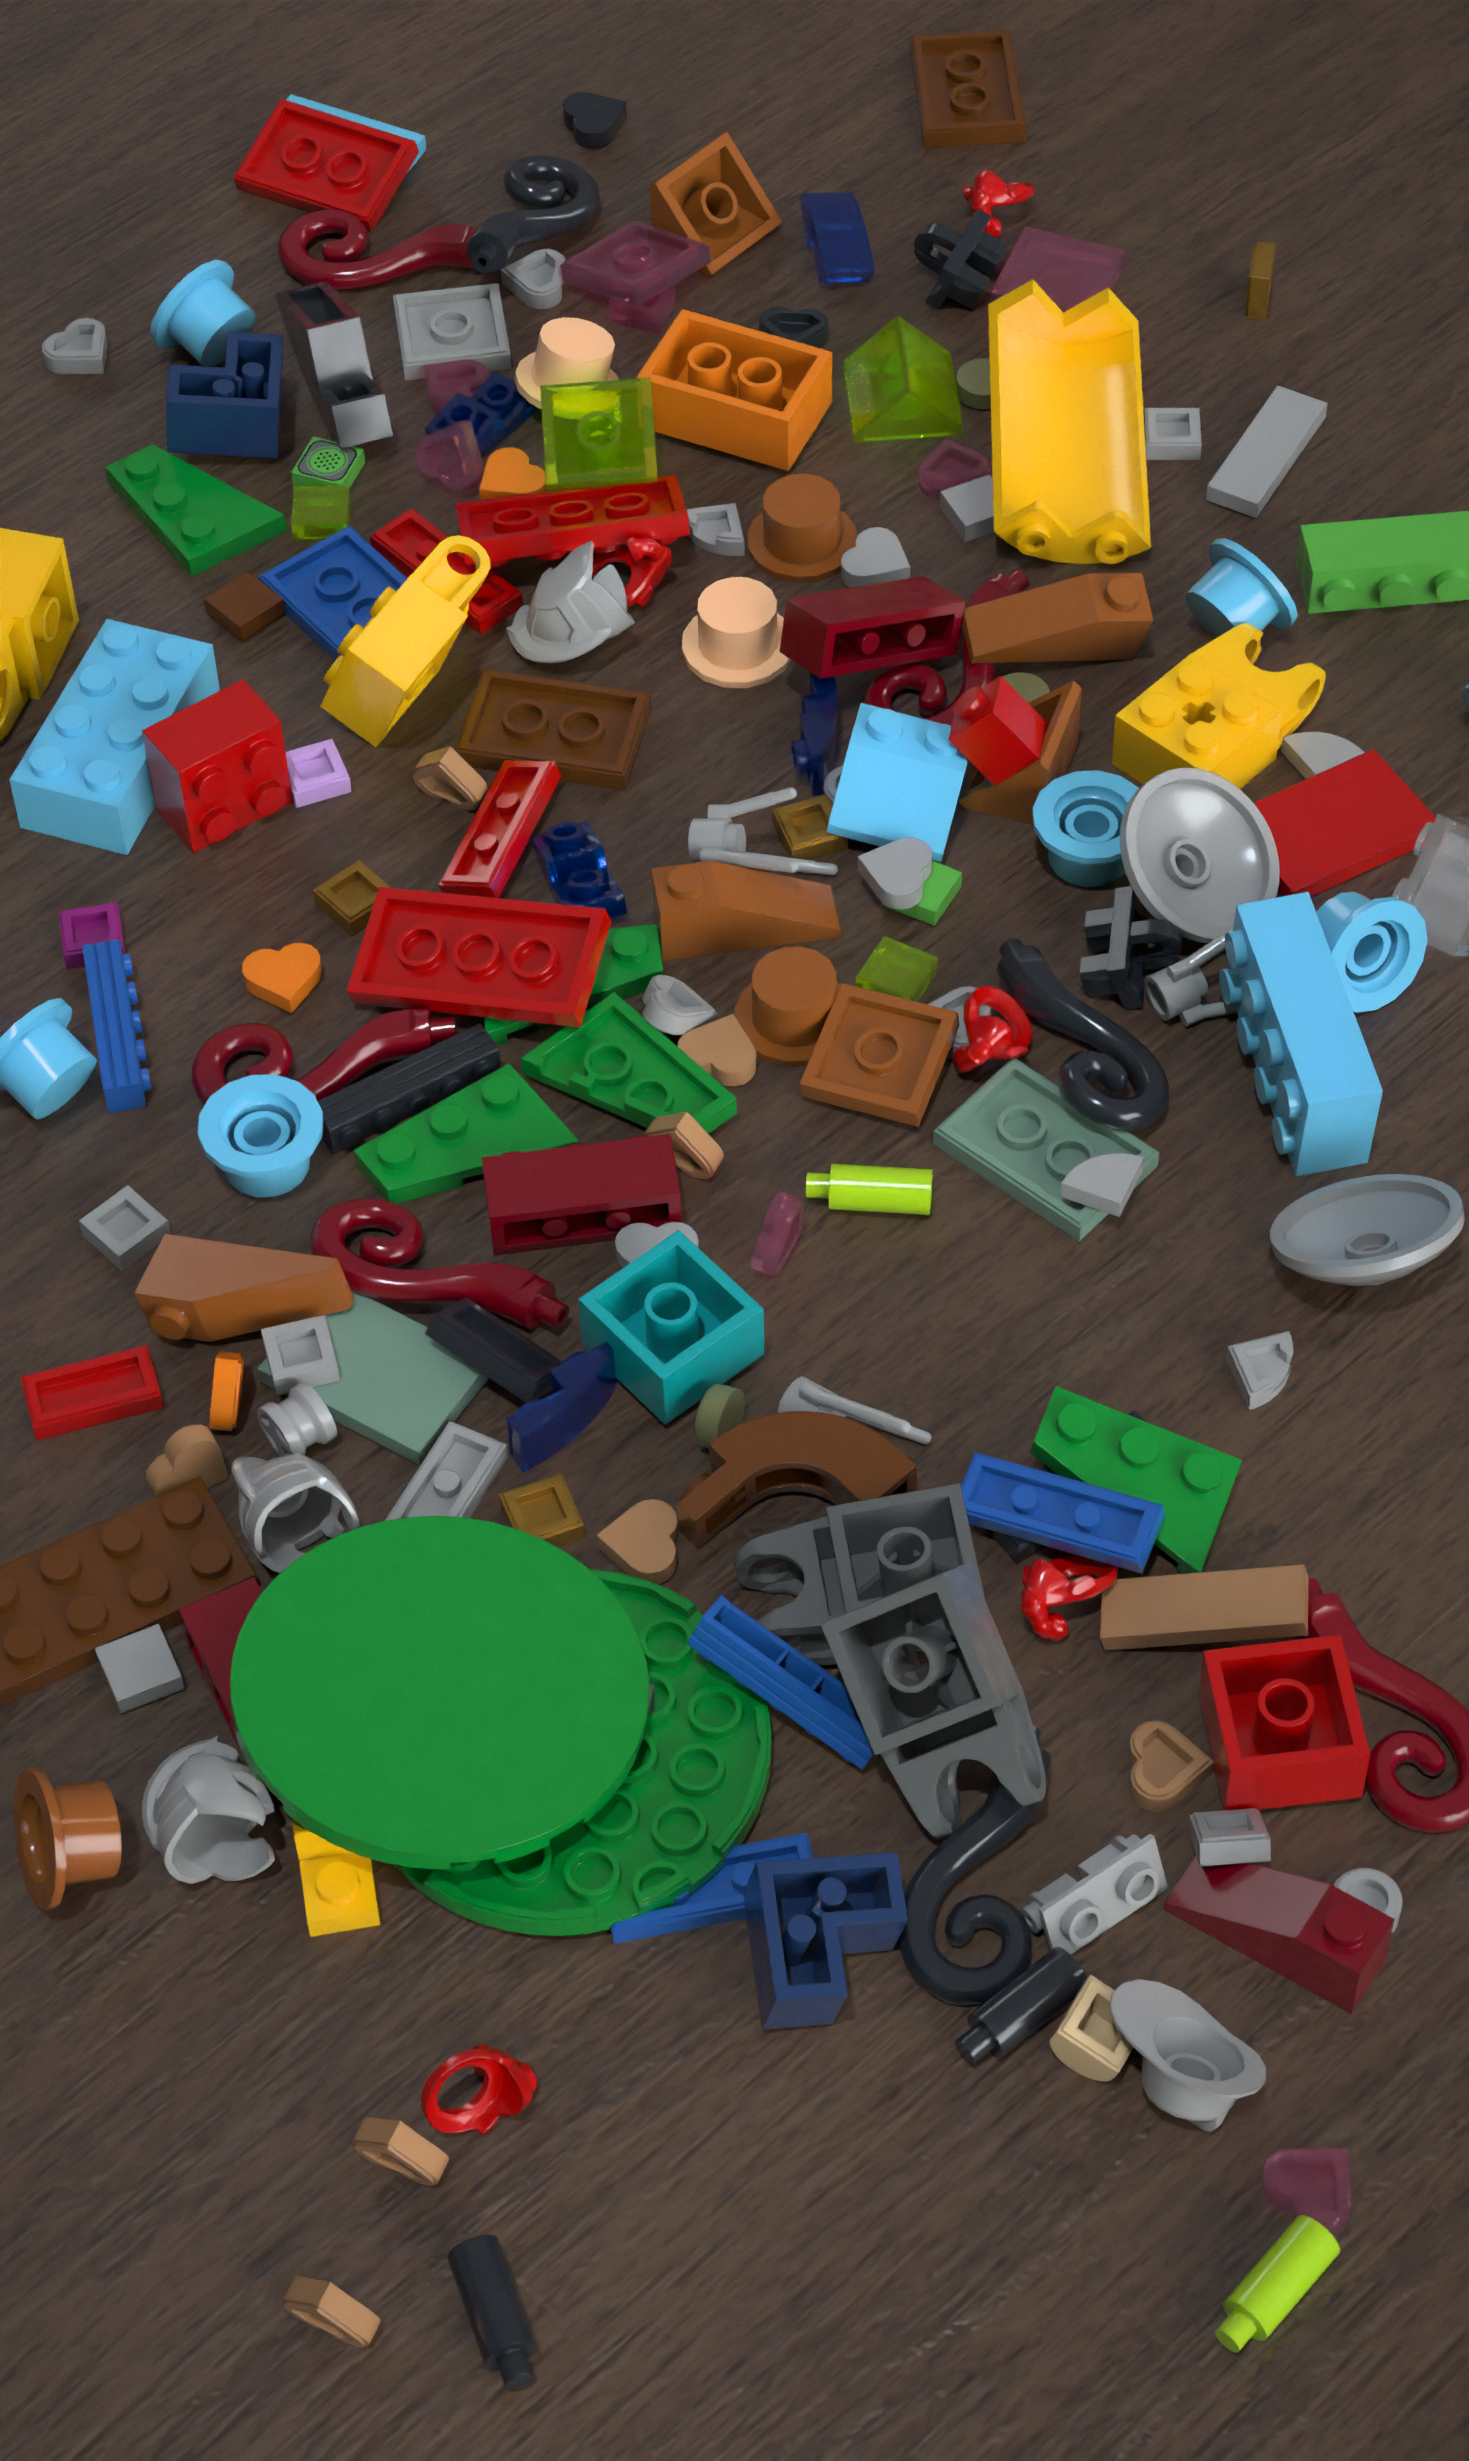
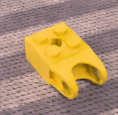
M0 528V741L9 733L28 699H42L79 622L63 539Z
M459 535L447 537L439 543L397 591L388 586L372 606L369 612L372 618L364 628L357 623L338 647L337 652L340 656L335 660L323 678V681L330 685L320 707L376 748L438 674L468 617L469 601L481 587L490 570V558L486 550L469 537ZM453 552H461L468 555L476 565V572L469 575L455 572L447 562V555Z
M1242 623L1189 654L1115 715L1112 764L1141 784H1145L1153 777L1168 770L1195 768L1221 776L1239 789H1242L1276 760L1277 750L1282 746L1283 737L1291 735L1315 707L1324 687L1325 671L1312 662L1296 665L1282 672H1270L1259 669L1253 664L1262 649L1260 639L1263 632L1250 623Z

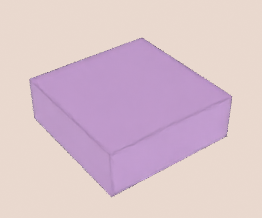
M333 739L286 752L292 799L296 808L352 792L350 777Z

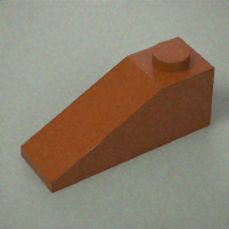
M1093 573L964 608L962 626L971 663L1134 660L1154 620L1142 573Z
M715 861L651 868L653 912L655 924H657L662 961L841 938V929L831 885Z
M164 1234L134 1292L153 1333L172 1340L188 1338L207 1342L348 1310L354 1301L337 1258Z

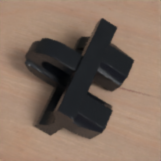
M977 209L962 235L938 223H931L921 229L914 241L915 256L924 266L940 275L925 301L927 304L939 310L948 296L973 310L990 278L969 267L966 263L992 277L1009 247L1006 243L984 231L992 216ZM933 244L948 249L952 252L951 255L947 257L937 250Z
M1132 886L1115 888L1114 907L1086 911L1084 928L1086 939L1092 952L1109 949V953L1081 957L1080 978L1088 995L1091 997L1117 993L1125 1010L1143 1008L1146 970L1173 965L1178 961L1182 951V936L1173 927V924L1158 919L1148 920L1135 910L1136 894ZM1153 942L1161 944L1153 947H1148V944Z

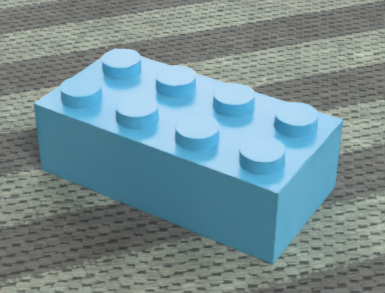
M106 619L9 780L20 828L128 855L155 808L142 730L220 691L213 644Z
M1309 892L1236 905L1233 931L1226 932L1225 934L1228 964L1227 969L1220 970V989L1225 1004L1227 1006L1235 1005L1239 1017L1237 1019V1036L1240 1048L1245 1055L1252 1053L1256 1065L1254 1082L1258 1098L1262 1104L1269 1103L1273 1112L1272 1133L1278 1153L1288 1154L1295 1177L1368 1163L1383 1089Z

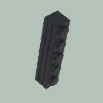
M479 1023L319 1100L318 1103L323 1112L322 1140L330 1151L335 1154L357 1145L360 1141L378 1132L386 1131L393 1125L413 1115L423 1112L501 1068L498 1046Z

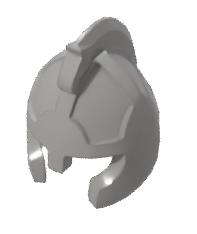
M592 541L575 548L555 569L548 568L538 581L530 606L523 605L519 608L512 626L506 627L512 645L525 659L536 663L551 664L568 661L603 644L604 640L620 635L621 632L635 624L634 619L627 613V596L616 568L609 564L600 570L592 580L593 548L595 547Z
M300 1453L273 1458L269 1461L250 1456H240L233 1461L231 1470L235 1484L239 1489L238 1514L242 1532L255 1555L271 1570L281 1573L292 1562L305 1554L298 1551V1549L314 1543L324 1534L331 1538L342 1534L344 1529L338 1521L340 1508L350 1530L360 1526L356 1508L338 1479L318 1461Z
M216 1736L212 1739L199 1741L170 1754L158 1766L149 1779L143 1794V1825L153 1848L159 1850L167 1871L176 1880L188 1884L204 1881L211 1876L224 1881L243 1880L261 1873L275 1860L271 1845L263 1837L252 1839L247 1835L257 1823L263 1826L266 1819L265 1815L275 1811L273 1802L262 1780H256L250 1767L240 1763L239 1754L235 1748L221 1743L219 1737Z

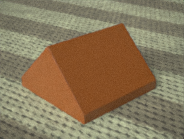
M728 132L718 136L650 185L652 245L705 277L714 274L783 223Z
M1072 681L1028 702L1047 721L1040 759L997 786H994L972 765L958 802L968 810L1033 825L1032 810L1039 792L1054 779L1067 774L1077 750L1082 688L1075 681Z

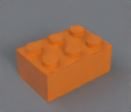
M682 309L636 377L639 427L789 471L832 403V352Z

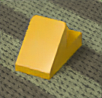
M293 1819V1834L300 1864L310 1937L379 1926L380 1918L371 1859L333 1845L310 1832Z

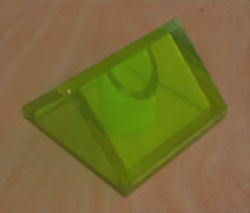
M897 315L844 360V375L854 442L963 435V424L951 353Z
M651 378L540 386L547 490L658 482Z

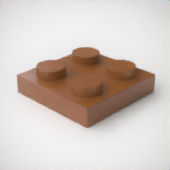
M841 983L799 1083L802 1097L919 1127L959 1028L958 1012Z

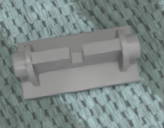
M1135 1834L1126 1839L1120 1835L1116 1836L1109 1845L1078 1865L1080 1876L1083 1877L1082 1880L1077 1882L1067 1873L1039 1892L1034 1891L1028 1895V1905L1020 1909V1912L1024 1915L1028 1928L1032 1932L1038 1933L1044 1929L1050 1951L1055 1947H1061L1070 1955L1168 1889L1155 1837L1152 1834L1147 1835L1143 1839H1140Z

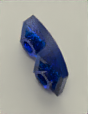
M853 192L802 193L800 203L807 246L813 245L819 283L870 281L875 272L872 252L864 219Z
M494 371L470 398L458 392L424 429L426 436L467 457H472L503 441L524 424L539 408L530 404L518 392L515 381Z
M809 672V694L801 695L802 714H799L800 739L791 740V753L796 774L806 773L812 796L824 795V781L827 775L835 768L837 688L835 676L820 679Z
M587 821L581 823H560L551 827L548 832L531 836L532 847L556 904L604 908L610 918L627 914L624 893L608 870L604 847Z
M608 1342L587 1352L581 1351L567 1357L559 1366L550 1370L552 1395L544 1399H533L521 1406L516 1413L506 1417L510 1455L523 1473L544 1462L575 1439L597 1417L616 1389L614 1350Z

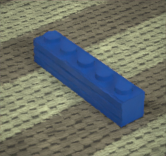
M118 939L98 942L94 945H82L102 1086L108 1114L145 1108L147 1106L144 1092L152 1091L148 1068L141 1069L140 1062L147 1061L144 1040H136L135 1034L143 1031L139 1010L132 1011L131 1005L138 1004L135 982H127V976L134 975L130 953H122L121 943Z
M721 1595L701 1618L687 1644L698 1651L704 1659L713 1662L734 1677L739 1684L748 1687L769 1702L772 1708L781 1711L801 1725L807 1733L819 1738L833 1748L843 1759L852 1762L863 1770L874 1756V1752L846 1685Z

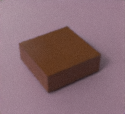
M248 571L204 598L206 613L241 641L249 638L285 614L284 599Z

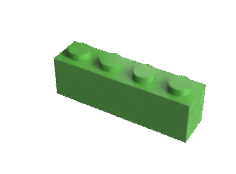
M1469 511L1300 525L1296 569L1308 614L1469 600Z

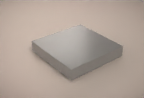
M498 283L393 295L405 381L512 369L511 353Z

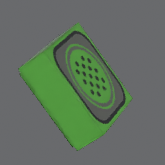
M313 436L291 472L293 487L344 499L365 464L364 449L354 446L340 449L334 441Z

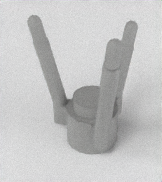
M793 787L769 792L731 804H709L708 818H695L690 824L688 848L692 863L715 861L769 871L816 873L831 876L838 872V867L831 863L745 852L746 833L742 824H734L732 817L794 799L797 791Z
M1226 932L1187 958L1145 977L1144 985L1147 997L1154 1011L1162 1020L1167 1021L1179 1015L1183 1025L1187 1027L1204 1018L1237 1013L1235 1005L1227 1006L1224 1001L1201 1005V998L1208 995V985L1199 967L1225 950Z
M803 1376L790 1384L777 1410V1413L813 1411L845 1418L847 1416L924 1445L929 1444L932 1440L930 1433L911 1426L908 1421L838 1396V1394Z

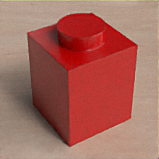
M1002 676L983 688L978 686L972 687L958 699L953 709L954 718L948 740L994 786H997L1040 759L1047 721Z

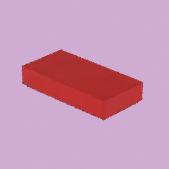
M147 1345L20 1377L36 1441L164 1408Z

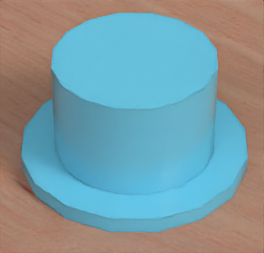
M213 260L202 264L186 275L170 291L159 306L151 323L150 336L159 347L171 348L180 344L203 367H213L226 360L228 332H251L256 315L231 290L234 272L226 261Z
M1218 538L1210 545L1208 554L1213 567L1185 595L1187 606L1205 630L1216 639L1242 623H1250L1262 631L1268 624L1278 628H1289L1295 622L1298 614L1294 601L1284 585L1260 559L1240 544L1227 538Z
M1099 770L1075 771L1054 779L1039 792L1032 810L1034 832L1048 849L1049 864L1059 877L1071 884L1083 887H1099L1116 881L1125 873L1120 851V828L1125 809L1139 787L1119 775Z
M1347 892L1340 893L1327 900L1316 911L1354 1012L1377 1010L1395 1000L1412 983L1423 963L1428 941L1425 920L1413 905L1395 897L1370 900L1359 893Z
M62 998L48 1000L35 1007L15 1022L0 1037V1091L5 1088L35 1119L45 1118L67 1103L90 1078L97 1063V1059L66 1029L71 1020L72 1008Z
M276 1074L250 1075L227 1083L209 1097L199 1114L198 1139L206 1157L224 1171L229 1183L243 1194L256 1198L276 1197L290 1192L298 1186L310 1169V1156L315 1151L323 1134V1112L315 1095L298 1081Z

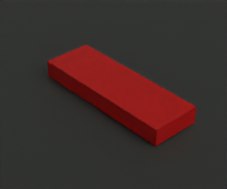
M412 508L369 535L370 545L407 578L415 572L441 541L449 537ZM453 552L447 555V562L455 572L463 575L476 572L475 564H465L464 553ZM490 569L483 584L469 601L468 617L465 623L482 635L523 606L522 592Z
M503 761L438 885L442 893L490 898L500 897L562 777L555 761Z

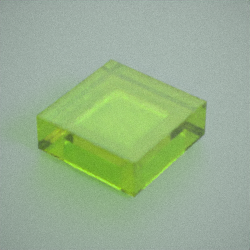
M349 485L294 486L291 520L293 539H326L349 526L351 504Z
M884 936L857 974L856 987L917 1002L938 971V957Z

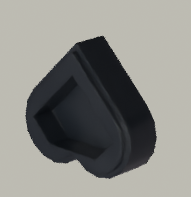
M578 92L569 95L563 102L564 123L568 128L574 130L575 141L586 148H600L608 144L627 116L626 101L598 94Z
M774 307L761 314L759 318V331L822 348L829 339V321L824 313L815 309H802L794 312L788 308Z

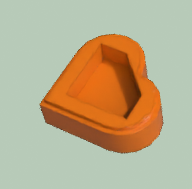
M513 447L501 448L490 454L479 488L480 500L547 491L546 474L543 469L529 464L527 454Z
M292 943L284 946L279 951L273 949L254 951L242 963L244 985L252 995L292 1014L322 978L320 954L312 945L305 943Z
M219 1351L215 1358L209 1429L233 1431L234 1428H237L245 1373V1357H242V1353Z

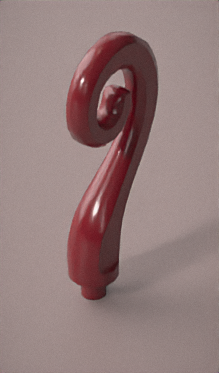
M323 209L300 216L289 224L278 241V252L287 273L305 285L327 281L335 291L355 290L392 281L430 267L475 269L467 255V245L479 226L468 224L437 226L423 231L379 254L353 261L365 251L368 244L367 230L358 216L347 211ZM336 233L344 236L340 240L323 244L322 256L324 261L306 252L309 243L320 235Z
M1017 569L1013 570L1008 576L994 573L971 595L965 608L1024 592L1030 586L1029 579L1022 571ZM962 626L960 643L963 684L957 697L945 709L932 715L939 710L947 695L946 686L937 671L917 663L891 666L880 672L870 683L864 704L898 712L892 707L891 698L901 690L913 689L920 693L918 699L919 711L923 715L929 716L922 719L952 726L954 718L953 709L958 699L972 687L978 686L983 688L992 682L995 677V663L970 662Z
M429 1007L405 1009L384 1014L360 1027L321 1063L295 1081H298L311 1091L317 1101L348 1087L378 1065L407 1059L434 1046L435 1043H440L456 1035L455 1017L431 1019ZM261 1023L238 1024L215 1033L204 1042L196 1054L192 1066V1085L200 1101L206 1104L211 1095L229 1083L225 1079L224 1069L233 1057L243 1052L259 1051L266 1055L262 1062L255 1063L246 1070V1077L250 1075L271 1074L287 1077L293 1065V1051L286 1037L275 1027Z
M373 1198L354 1199L338 1203L320 1214L312 1228V1255L337 1258L350 1290L358 1294L376 1299L417 1304L453 1305L463 1298H469L482 1308L511 1319L528 1329H535L542 1322L558 1329L565 1323L569 1315V1306L555 1299L556 1290L553 1283L520 1267L487 1262L428 1269L392 1268L414 1259L418 1255L423 1243L420 1221L412 1212L398 1204ZM365 1228L386 1230L395 1236L386 1239L365 1236L360 1242V1257L344 1244L347 1236Z
M1314 1578L1308 1579V1636H1299V1638L1307 1639L1341 1635L1354 1688L1398 1706L1425 1721L1446 1742L1456 1763L1457 1780L1449 1791L1433 1797L1419 1796L1411 1793L1398 1781L1395 1775L1396 1767L1402 1762H1410L1415 1764L1426 1775L1436 1776L1445 1767V1754L1439 1744L1427 1734L1409 1730L1389 1733L1376 1743L1370 1753L1366 1783L1372 1799L1390 1819L1410 1830L1426 1833H1443L1464 1827L1469 1823V1711L1439 1685L1372 1647L1361 1636L1341 1597L1334 1593L1323 1594L1318 1581Z

